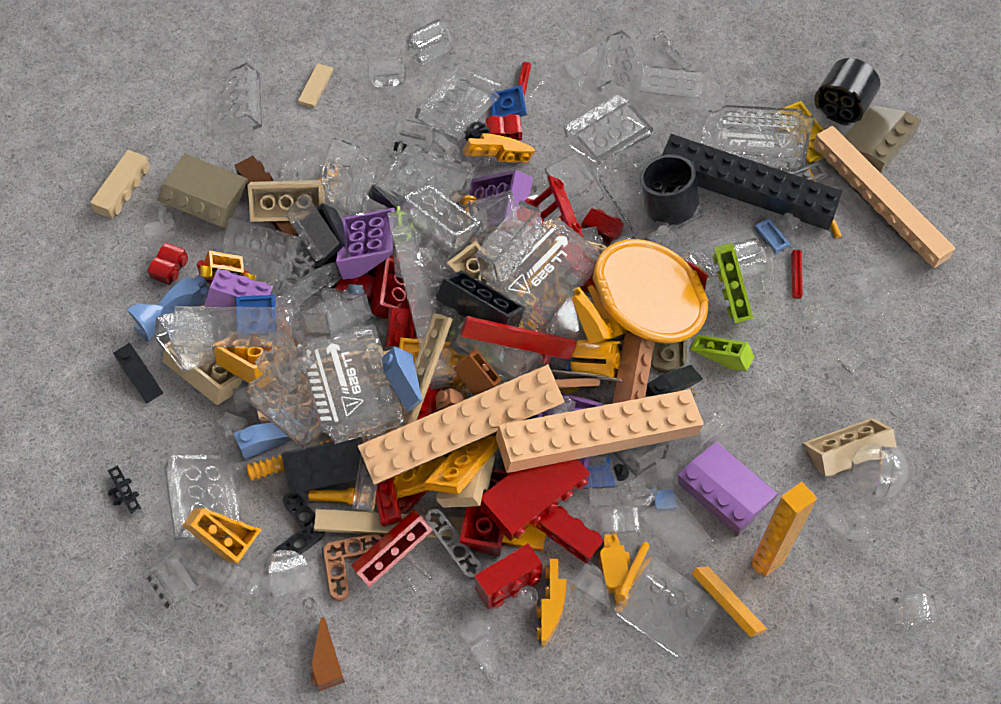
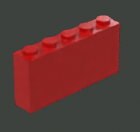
M578 459L514 471L482 495L480 507L509 541H512L515 537L519 539L527 532L526 529L529 526H536L542 520L543 515L554 512L558 507L557 504L562 500L564 502L568 501L576 489L582 490L589 483L590 472Z

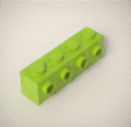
M733 243L714 247L715 253H712L714 264H718L720 271H717L719 282L724 283L725 289L721 290L724 300L729 301L730 306L726 307L729 318L733 317L735 323L753 319V313Z

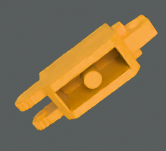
M616 533L604 535V548L601 550L599 557L604 590L609 594L614 593L616 606L623 608L628 604L629 592L624 601H620L617 595L629 572L630 556L629 552H625L624 545H620Z

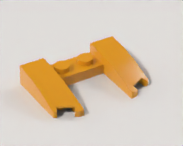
M593 285L589 286L588 290L595 307L580 287L573 289L575 295L571 299L590 345L628 333V330L617 323L604 310L597 289Z

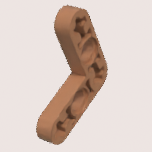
M369 534L330 542L325 546L324 558L328 583L334 600L343 601L349 596V585L344 560L361 557L372 547V545H369L372 544V540L378 542L382 538L380 535ZM363 541H365V545H368L365 551H363ZM351 544H358L360 546L359 551L356 553L349 552L348 548ZM343 545H344V549H345V552H346L345 555H343V552H342V551H339V550H342V547H341V546H343ZM331 548H335V550L338 551L336 552V556H332L331 553H329L331 552ZM335 567H340L342 574L340 576H332L331 570ZM340 581L341 588L346 589L342 591V595L334 592L337 591L336 582Z

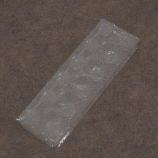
M175 306L173 346L293 348L295 309L293 307Z

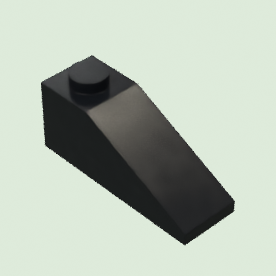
M130 343L113 352L118 364L146 403L163 394V391Z
M692 365L662 374L647 383L646 396L651 397L687 390L703 380V378Z

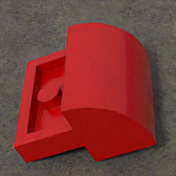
M389 307L385 346L399 347L401 338L424 340L429 327L430 311Z

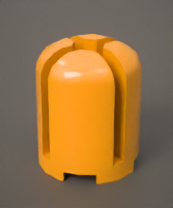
M581 339L576 341L577 346L571 357L606 359V361H569L572 372L617 379L616 375L622 351H619L618 344L621 342L602 341L590 345L588 340Z

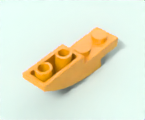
M482 133L480 139L469 138L462 151L464 156L496 157L498 162L526 163L530 161L535 149L508 137Z
M550 559L549 566H545V579H549V586H545V599H541V606H537V619H541V627H537V640H541V646H546L552 638L561 619L565 603L567 579H558V559Z

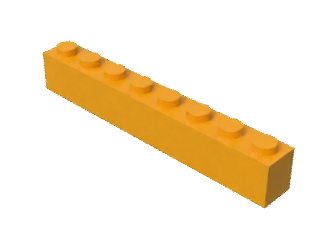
M800 482L781 496L751 561L754 570L759 574L762 573L765 577L785 562L818 499L803 482Z

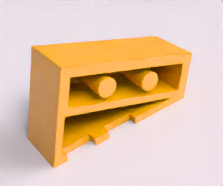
M205 508L193 509L181 525L228 563H239L262 530Z

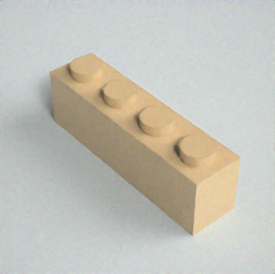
M130 150L126 151L91 200L90 204L95 213L113 219L116 214L118 215L121 212L122 205L130 199L133 189L140 185V179L149 172L150 165L146 156Z

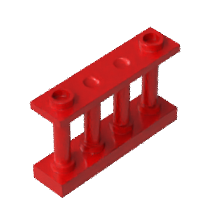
M547 176L550 187L534 200L527 198L521 205V208L529 207L543 220L559 208L561 216L554 220L551 225L556 229L562 223H565L567 230L560 236H564L567 239L570 236L583 239L582 228L577 222L565 192L564 183L559 178ZM553 194L556 201L540 213L538 205ZM548 238L538 253L549 247L552 248L557 240L551 242L550 238Z

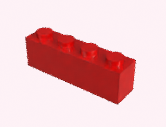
M558 506L551 514L546 513L543 515L542 520L535 526L544 532L547 537L586 564L590 562L604 541L597 531L588 529L580 519L570 516L562 506Z
M413 510L351 566L361 579L371 587L433 530Z

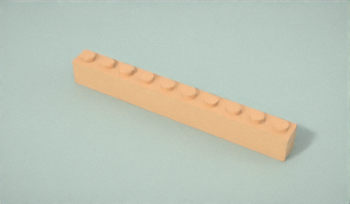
M834 126L816 135L813 144L815 150L862 195L864 200L874 207L876 212L884 217L887 223L928 264L936 268L951 258L956 248Z

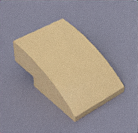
M493 454L459 494L438 491L436 500L443 508L480 506L483 492H487L489 488L495 455Z

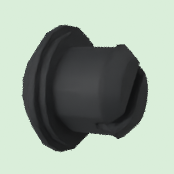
M619 463L612 468L611 474H613L615 480L623 481L628 478L629 470L626 465Z

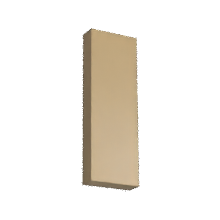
M317 63L298 100V104L315 108L333 73V67Z

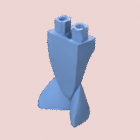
M200 275L193 279L187 276L169 290L158 305L137 304L128 308L129 314L138 325L134 329L148 342L159 331L166 318L200 307L204 304L203 298L209 292L205 287L207 285L206 280Z

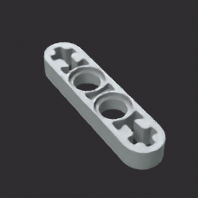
M439 509L429 510L426 514V523L431 527L436 538L461 572L467 578H475L474 575L481 572L479 561L468 546L460 543V535L443 512ZM432 514L440 516L439 523L441 525L444 522L447 524L441 527L438 532L435 530L439 527L437 523L430 522ZM444 530H450L453 533V538L445 541L442 539L441 533ZM458 546L465 549V555L461 558L456 557L453 553L454 549ZM468 556L471 557V559H468L470 565L477 566L475 569V574H473L472 572H467L468 566L465 562L463 565L460 564V562L466 560Z

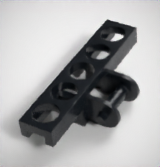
M118 465L108 470L116 485L115 488L110 489L108 495H112L115 500L113 505H121V502L124 501L131 514L137 509L140 510L141 507L135 498L139 496V493L137 491L132 492L128 485L132 483V480L130 478L125 479ZM117 470L119 474L114 476L112 472ZM122 478L123 481L117 483L116 480ZM122 487H128L125 492H121ZM117 492L120 493V495H121L120 498H118V496H117V494H116ZM135 502L136 506L131 508L129 504Z

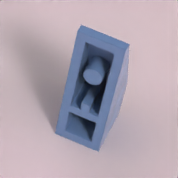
M393 347L381 358L384 374L405 410L410 412L422 402L413 354Z
M292 419L252 425L233 433L244 461L300 437Z

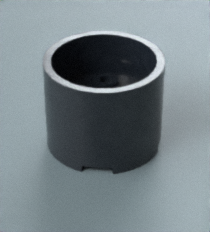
M855 58L840 59L833 65L815 93V106L827 115V119L840 125L850 126L851 123L860 121L880 89V78L877 72L864 61Z
M662 155L650 160L640 173V184L645 211L648 217L654 222L659 221L669 223V225H677L689 220L694 216V212L699 204L696 172L693 164L685 157L679 155Z

